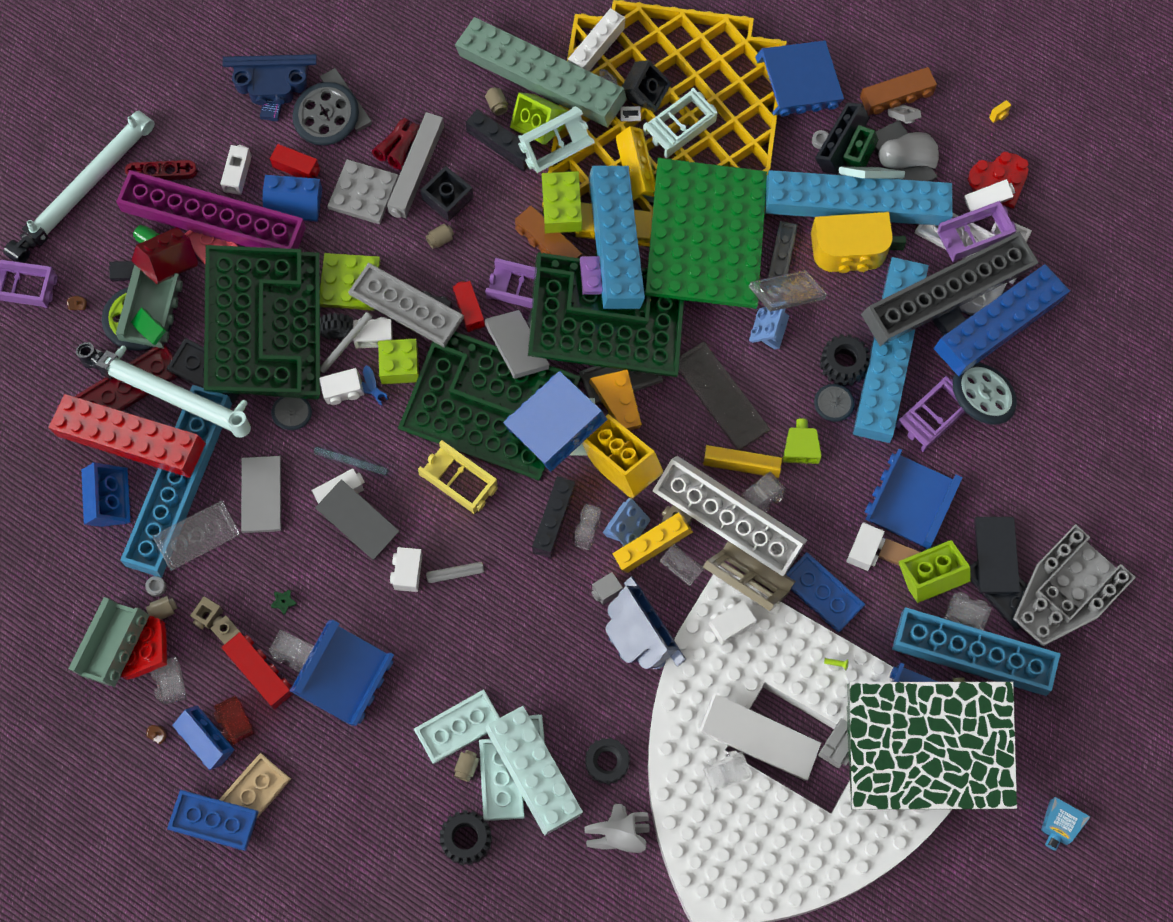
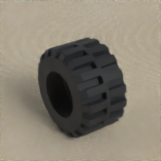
M841 334L839 338L835 336L826 343L820 359L821 370L823 369L822 374L828 376V381L831 382L833 380L835 381L834 384L842 383V386H846L847 383L854 385L855 381L859 382L861 377L865 375L870 360L868 347L864 348L865 343L863 341L859 342L858 337L854 339L851 338L852 335L850 334L847 337ZM847 354L853 358L855 364L849 367L842 366L836 362L835 356Z
M463 810L462 813L458 811L454 816L450 815L447 818L448 820L443 823L442 830H440V844L445 855L451 861L457 862L460 865H473L474 862H480L481 858H485L488 850L491 848L492 836L487 821L481 815H477L476 812L472 811L470 813L468 810ZM462 827H472L478 834L477 843L470 849H460L454 843V835Z

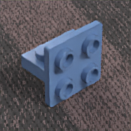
M778 304L760 308L756 314V320L751 330L749 341L752 343L762 341L774 350L780 349L789 315L785 313L786 305Z
M628 498L619 507L603 531V534L606 537L620 541L625 546L640 537L650 522V518L633 499Z

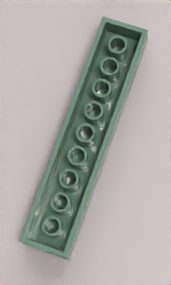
M475 17L455 44L460 57L570 110L576 106L582 110V116L607 128L627 100L623 87Z

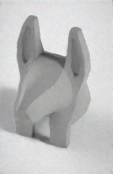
M614 804L608 821L585 827V833L605 835V837L600 839L587 840L586 846L597 849H619L631 853L643 852L646 849V840L637 835V833L649 832V824H635V822L649 821L648 813L635 812L627 815L625 806Z

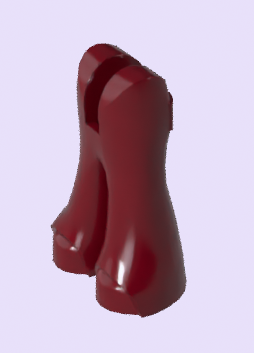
M404 117L398 122L394 130L372 150V155L379 161H386L387 159L390 166L395 169H402L406 153L415 139L420 125L413 122L408 128L410 120Z

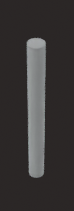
M366 312L320 366L321 372L325 373L368 323L372 318L370 313Z

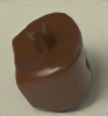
M72 296L67 299L69 310L86 309L87 301L85 298Z
M150 725L146 731V737L158 744H162L168 736L167 730L158 725Z

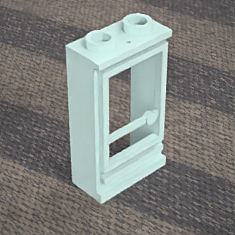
M692 88L690 92L648 123L646 122L643 125V132L645 136L649 133L653 136V144L655 146L661 145L665 149L664 156L667 159L715 123L717 110L705 100L701 92H697ZM690 102H693L706 116L689 129H686V126L682 125L673 115ZM670 117L684 131L678 137L664 123Z
M575 106L566 113L522 136H518L520 140L518 145L521 151L526 154L527 159L525 161L530 169H534L538 173L595 143L594 139L587 133L588 125L580 116L583 114L582 110ZM565 124L572 142L565 146L556 129ZM554 130L558 139V145L561 148L537 160L529 142Z

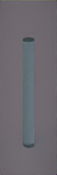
M319 447L314 449V454L385 476L388 473V468Z

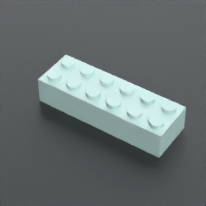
M524 706L489 723L486 727V732L544 836L580 817L583 813Z

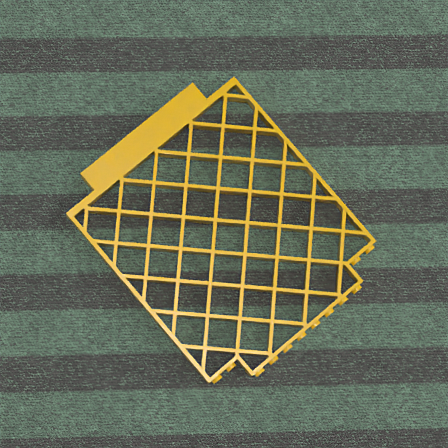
M613 0L612 9L619 14H626L624 16L625 28L639 20L650 34L633 44L622 32L617 37V41L625 50L610 60H607L602 55L597 61L600 66L591 73L600 77L608 74L616 85L622 87L625 80L616 68L631 58L635 62L645 61L646 58L640 52L658 42L669 56L656 63L655 66L663 72L672 65L677 64L688 77L673 88L669 87L658 109L669 102L674 104L680 99L679 95L695 85L707 99L706 101L712 104L726 121L724 125L712 133L705 129L699 134L700 141L686 150L681 147L675 152L676 157L672 160L694 162L692 157L709 147L721 161L718 165L739 168L736 163L753 153L765 166V169L762 171H767L768 175L771 166L777 115L773 116L766 107L774 103V111L778 105L774 92L759 100L747 85L762 75L770 82L765 63H757L755 56L758 54L756 50L785 46L787 41L751 37L754 18L747 16H733L730 14H717L711 11L702 12L694 9L686 10L677 7L648 5L641 2L632 3L624 0ZM575 14L567 61L577 49V47L575 48L576 38L582 43L587 37L580 27L593 29L603 16ZM650 18L670 21L658 28ZM693 23L711 25L713 27L701 33ZM682 26L693 40L677 50L666 38V35ZM737 29L748 30L747 39ZM725 31L735 42L736 46L720 55L709 41ZM701 48L712 62L696 72L685 60V57ZM744 53L756 68L740 78L728 63ZM720 69L732 84L715 94L704 82V79ZM739 91L751 106L737 116H734L724 105L723 101ZM559 104L560 107H562V108H564V109H566V110H568V111L570 110V109H568V108H566V107H564V106H562V105ZM640 106L641 121L646 119L649 122L656 117L653 111ZM685 106L678 111L682 115L678 121L682 125L687 126L689 124L693 126L699 121L697 118L704 113L698 107L690 111ZM758 113L771 129L754 139L742 124ZM580 115L581 118H582V120L585 121V122H588L589 120H591V119H588V118H586V117ZM615 116L610 123L613 128L596 139L587 129L588 135L594 139L595 143L563 159L557 165L550 166L548 173L565 172L568 169L572 172L579 171V181L582 183L580 184V197L587 192L590 193L589 178L577 163L595 152L606 166H622L621 159L619 158L614 161L603 146L615 139L616 135L629 126L633 127L640 121L621 122ZM676 122L668 126L674 134L681 130ZM565 125L559 132L561 139L569 134ZM734 130L746 146L729 156L718 144L717 140ZM556 135L553 139L551 152L561 148V146L558 145V139ZM653 136L646 140L648 151L656 147L653 144ZM767 142H769L768 153H766L761 147ZM650 157L654 178L656 180L657 164ZM641 195L635 199L644 210H634L638 245L649 247L653 207ZM581 203L582 231L576 232V237L595 239L592 204Z

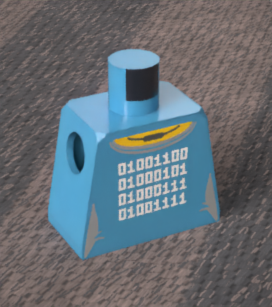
M1054 797L1049 802L1041 828L1042 832L1049 835L1045 845L1056 851L1060 842L1065 845L1070 844L1089 820L1090 816Z

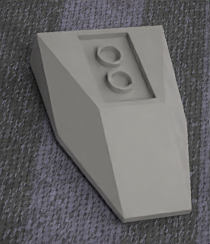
M1076 524L1036 565L1013 618L1042 646L1096 620L1136 578L1123 565L1120 564L1116 568L1087 542L1090 536Z

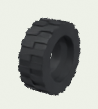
M613 738L596 740L593 745H590L585 758V766L589 776L591 775L592 779L598 781V783H606V785L617 783L618 780H621L626 775L630 762L628 750L625 749V746L620 741L613 740ZM610 751L616 755L617 765L613 770L604 771L598 766L597 759L602 752Z

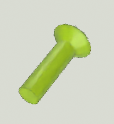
M825 658L824 664L843 667L846 671L849 661L848 659L840 661Z

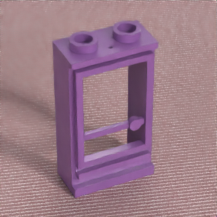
M1000 201L940 223L937 233L952 262H956L958 259L979 252L1015 234L1016 225L1009 219L1007 208L1002 206ZM993 216L1001 234L976 243L970 227L967 225ZM963 226L965 227L964 231L968 233L973 242L972 245L967 247L964 246L956 229Z
M495 258V269L490 275V286L485 290L486 298L532 308V299L519 296L522 283H524V277L534 279L535 267ZM512 274L521 276L516 295L506 292Z
M0 260V301L48 308V304L53 298V285L57 283V275L52 267ZM7 272L16 273L11 293L2 292ZM20 274L45 277L40 297L15 293L17 282L20 280Z
M946 376L901 417L896 424L898 429L903 425L909 431L907 435L909 439L914 440L916 438L923 444L920 449L922 452L966 413L960 407L946 422H943L941 417H938L925 405L942 388L956 400L953 392V380ZM921 407L929 412L937 420V423L941 424L936 431L916 413Z

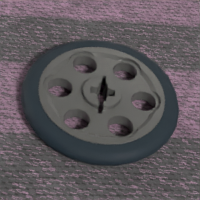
M333 82L318 83L305 90L297 99L292 114L293 124L300 137L309 143L324 146L335 144L346 138L354 129L358 121L359 106L354 94L345 86ZM330 93L331 98L329 100H322L324 94ZM340 101L346 102L345 107L341 109L337 108V104ZM314 102L315 107L311 110L307 109V104ZM321 106L327 111L330 121L324 116ZM344 118L345 122L342 125H336L337 119ZM308 119L315 120L312 126L305 125ZM323 127H329L328 133H320Z

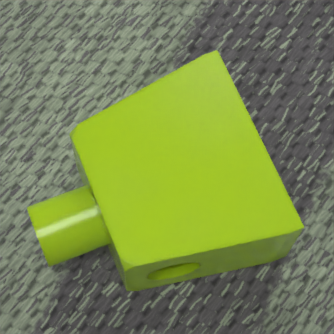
M797 419L796 428H789L783 462L819 464L821 451L817 430L815 428H808L807 419Z

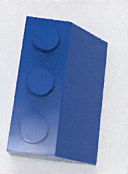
M265 175L263 207L303 218L304 221L318 222L323 190L321 181L314 178Z
M95 462L83 468L81 472L84 525L104 527L130 523L128 468Z

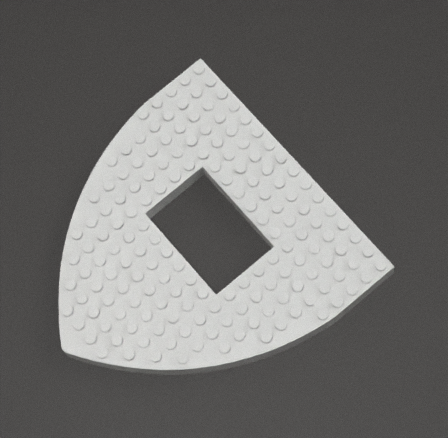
M723 569L724 571H726L727 573H729L730 575H732V576L735 577L736 579L740 580L739 577H737V576H735L734 574L730 573L729 571ZM714 574L712 575L674 639L686 660L680 666H676L672 658H668L657 689L648 749V782L653 823L667 872L690 922H774L823 908L874 882L904 860L925 841L952 809L851 810L849 780L834 809L829 813L727 752V744L699 732L713 694L722 696L750 710L762 688L767 689L834 729L841 718L847 721V684L849 682H891L892 678L889 677L893 669L889 664L784 603L780 602L775 608L768 611ZM747 584V586H749L765 598H769L768 596H766L750 584ZM744 600L756 618V624L724 645H721L709 627L711 617L720 611L724 613L732 603L736 601L740 603ZM825 658L840 661L848 659V669L845 671L843 667L824 664Z

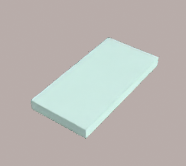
M483 689L414 728V731L434 765L488 734L486 732L487 725L500 717Z
M491 739L479 740L484 820L524 819L523 796Z

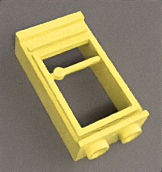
M441 440L439 443L440 449L435 455L432 453L428 457L429 463L424 469L421 466L418 468L419 475L473 514L477 510L481 511L486 504L485 500L488 496H493L498 488L497 479ZM455 460L462 466L458 468L457 473L446 485L439 479ZM464 468L487 483L473 503L449 487L457 476L463 473Z

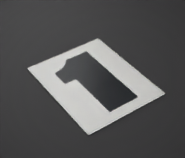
M640 106L621 107V121H641Z

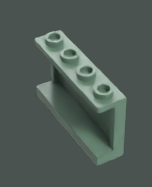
M134 265L116 330L118 340L158 348L164 347L165 342L169 340V325H172L174 320L173 309H176L178 305L177 294L178 291L181 292L183 281L180 280L179 274L175 273L174 277L156 284ZM141 307L146 309L166 330L156 345L149 342L131 323Z
M104 597L68 669L79 676L115 688L150 615L140 608L135 607L133 609Z

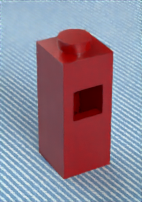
M277 144L270 157L273 168L296 177L314 178L320 172L316 158Z
M461 281L452 286L459 311L464 315L463 322L467 333L484 328V318L471 282Z

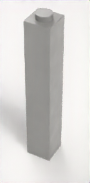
M425 113L387 204L388 211L392 216L397 218L407 217L444 128L443 117Z

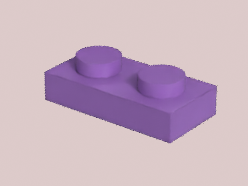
M599 256L581 257L580 269L583 295L602 294Z

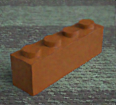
M929 67L863 88L860 99L868 115H877L884 110L895 108L905 103H913L922 97L928 98L932 96L937 83Z
M531 205L515 218L516 231L521 236L524 235L528 238L530 245L534 248L537 247L541 253L574 258L582 257V253L561 233H545L544 217Z

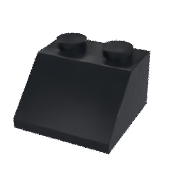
M650 60L634 63L622 87L624 88L626 98L630 102L656 112L671 82Z

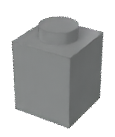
M613 572L592 584L593 591L591 593L597 602L600 600L602 605L617 597L623 587Z

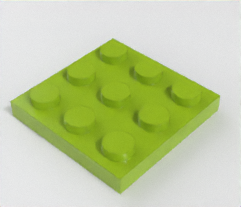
M324 253L320 285V307L375 311L374 308L352 297L348 292L368 263L378 268L380 267V257Z

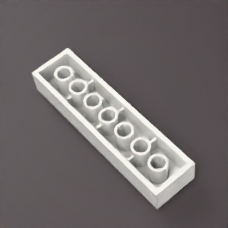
M679 456L671 459L653 489L654 493L782 576L788 572L807 542V539Z

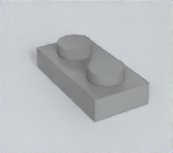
M901 105L888 109V115L904 123H913L915 119L921 118V111Z

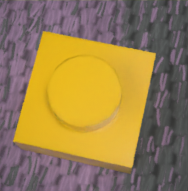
M1006 100L995 107L990 114V120L995 123L999 119L1001 121L1009 115L1008 112L1011 104Z

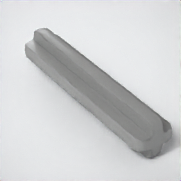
M482 562L430 571L426 573L428 583L480 574L484 572Z

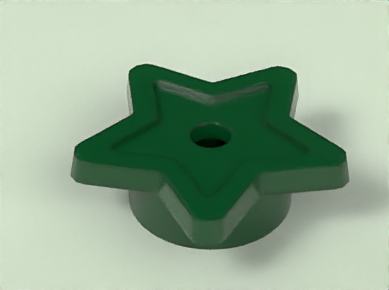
M287 590L283 594L274 592L276 600L272 603L271 608H279L285 615L291 606L297 604L291 599V590Z

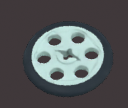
M977 363L960 376L956 373L954 374L952 384L955 398L962 409L971 417L990 425L1005 423L1013 417L1017 406L1016 394L1010 382L998 370L989 365ZM982 375L986 376L989 379V382L985 381ZM967 377L971 378L974 381V384L970 383ZM996 388L1000 389L1003 395L999 394ZM966 392L971 393L972 396H973V399H972V398H969V397L967 396ZM995 403L1001 405L1002 410L997 408ZM980 405L985 406L986 409H987V412L984 411V410H982L981 407H980Z

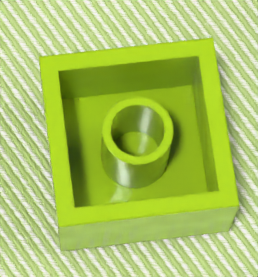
M416 339L378 341L379 377L381 384L417 382L419 364Z

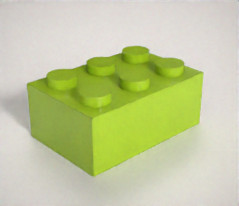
M579 171L542 173L545 233L582 231Z

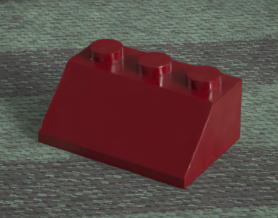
M178 227L137 244L132 257V262L156 284L174 277L175 273L181 274L198 265L190 238Z

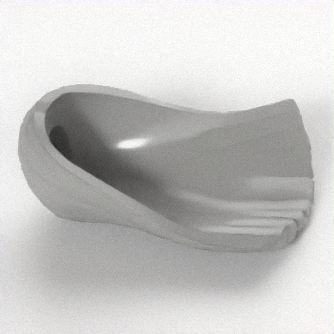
M913 132L900 138L886 141L880 147L878 158L883 166L890 169H902L912 166H928L935 169L939 160L938 145L929 134Z

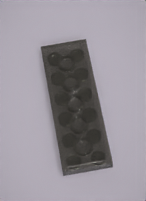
M704 341L680 356L679 373L737 450H742L770 431L768 425Z

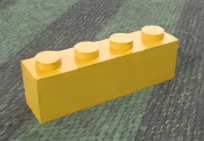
M678 512L612 554L620 568L628 573L693 533L684 516Z

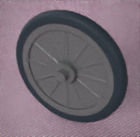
M828 384L820 388L816 393L814 406L817 413L823 419L838 422L846 419L852 413L854 398L851 392L844 386Z
M280 397L274 402L271 415L279 427L285 430H298L310 421L312 408L310 403L304 398Z

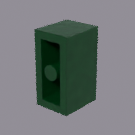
M858 125L843 157L848 167L867 166L879 140L875 130Z

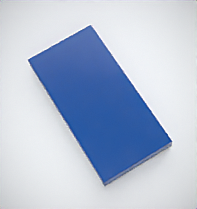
M808 552L785 574L796 581L791 591L838 633L865 606L864 602Z
M180 790L167 829L246 851L259 811Z

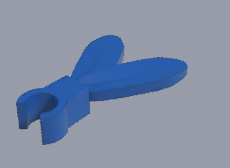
M365 366L363 375L366 383L362 382L363 391L365 394H372L377 403L382 405L379 398L385 397L388 400L386 393L381 392L377 388L372 369L369 366Z

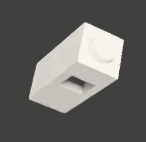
M231 145L220 183L223 192L242 194L252 157L249 148L243 145Z
M1006 179L964 196L969 212L997 201L1003 203L1011 200L1015 190L1012 183H1008Z
M352 468L313 489L312 492L318 504L341 479L356 493L362 492L364 490L362 484L365 482L361 474H356Z

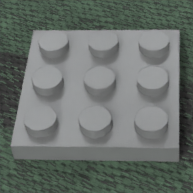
M346 160L329 201L328 209L380 225L398 180V174Z

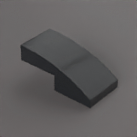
M132 261L109 262V278L111 282L130 280L135 264Z

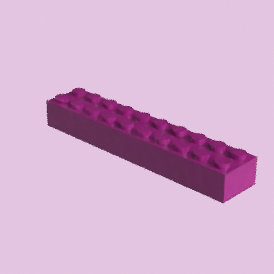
M129 170L116 201L121 212L227 242L230 241L245 247L298 249L306 229L303 218Z

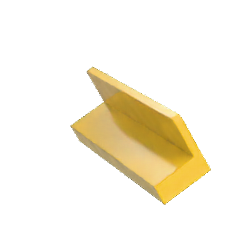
M629 126L616 135V142L622 166H629L632 199L635 200L642 194L654 197L655 178L643 129Z
M706 445L703 465L779 478L782 458Z

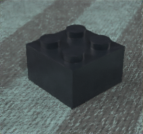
M447 166L441 169L420 190L422 200L448 222L474 198L473 187Z

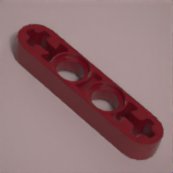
M190 160L134 162L125 167L126 176L129 170L133 171L136 169V172H144L146 175L164 180L192 179L198 172L195 163ZM168 167L175 168L172 174L165 172ZM150 168L157 169V172L153 175L147 173Z

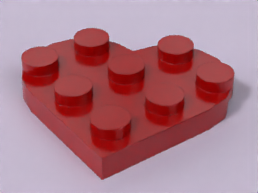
M1008 152L1001 153L994 162L980 160L970 170L968 182L972 187V191L975 192L1007 179L1008 183H1012L1015 193L1013 194V199L1001 204L1014 209L1028 176V161L1017 154Z
M149 616L120 675L125 680L139 677L167 665V640L164 621Z

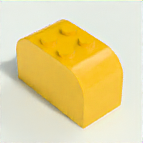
M889 212L815 217L811 230V239L816 264L825 271L840 273L856 270L865 272L880 267L886 260L892 243Z
M608 414L606 415L608 420L591 434L582 445L594 466L627 496L634 498L663 474V469L655 451Z

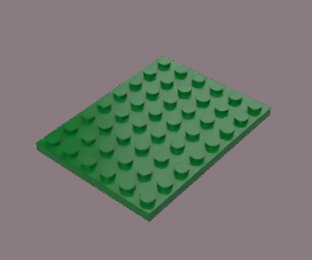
M658 158L645 295L757 308L767 171Z

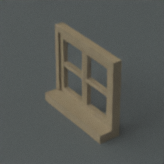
M729 541L723 550L708 559L703 568L768 611H771L787 597L796 582L787 575L782 576ZM725 561L729 562L739 570L743 571L744 573H746V575L742 574L741 572L727 564ZM721 565L722 567H724L725 569L739 577L740 580L736 579L735 577H733L732 575H730L718 566ZM753 579H755L756 581H758L759 583H761L762 585H764L765 587H767L768 589H770V590L773 591L774 593H771L770 591H768L767 589H765L764 587H762L761 585H759L758 583H756L755 581H753ZM747 584H750L751 586H753L769 598H765L764 596H762L761 594L747 586Z

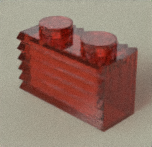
M236 695L214 706L216 712L213 715L218 724L222 723L224 729L221 731L227 741L230 740L232 744H236L255 734Z

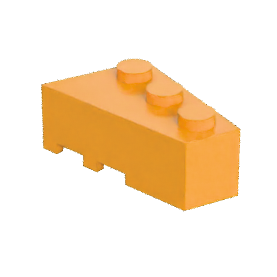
M628 370L590 378V385L596 391L610 416L629 431L640 428L641 421Z

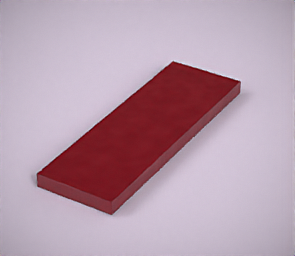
M165 344L163 348L154 347L129 363L169 382L177 378V376L166 370L173 356ZM105 377L74 397L123 411L149 395V393L116 378L111 380Z

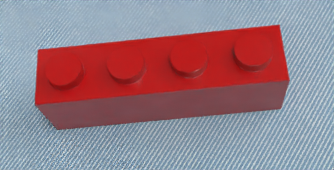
M239 632L221 648L275 710L293 695L289 690L292 686L285 678L281 680L277 676L279 671L272 663L268 665L264 661L267 657L260 649L256 651L252 647L254 644L252 639L248 635L243 636Z

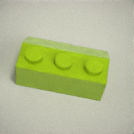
M518 92L510 128L526 134L566 113L568 110L536 94ZM565 124L556 128L558 133L564 128ZM552 130L535 140L541 144H547L556 134Z
M952 540L899 561L907 587L917 603L970 582V566Z

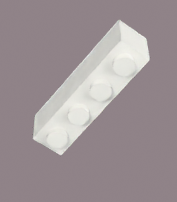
M610 8L568 58V62L590 71L625 29V17Z

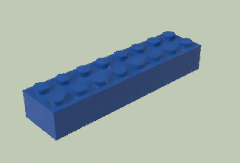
M1044 264L940 338L934 350L960 376L1060 304L1070 290Z

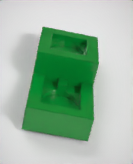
M142 307L131 321L132 325L153 345L157 344L166 331L162 324Z

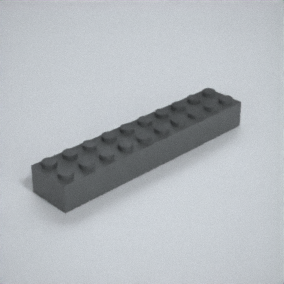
M1019 231L868 306L861 315L881 347L1029 272L1039 262Z

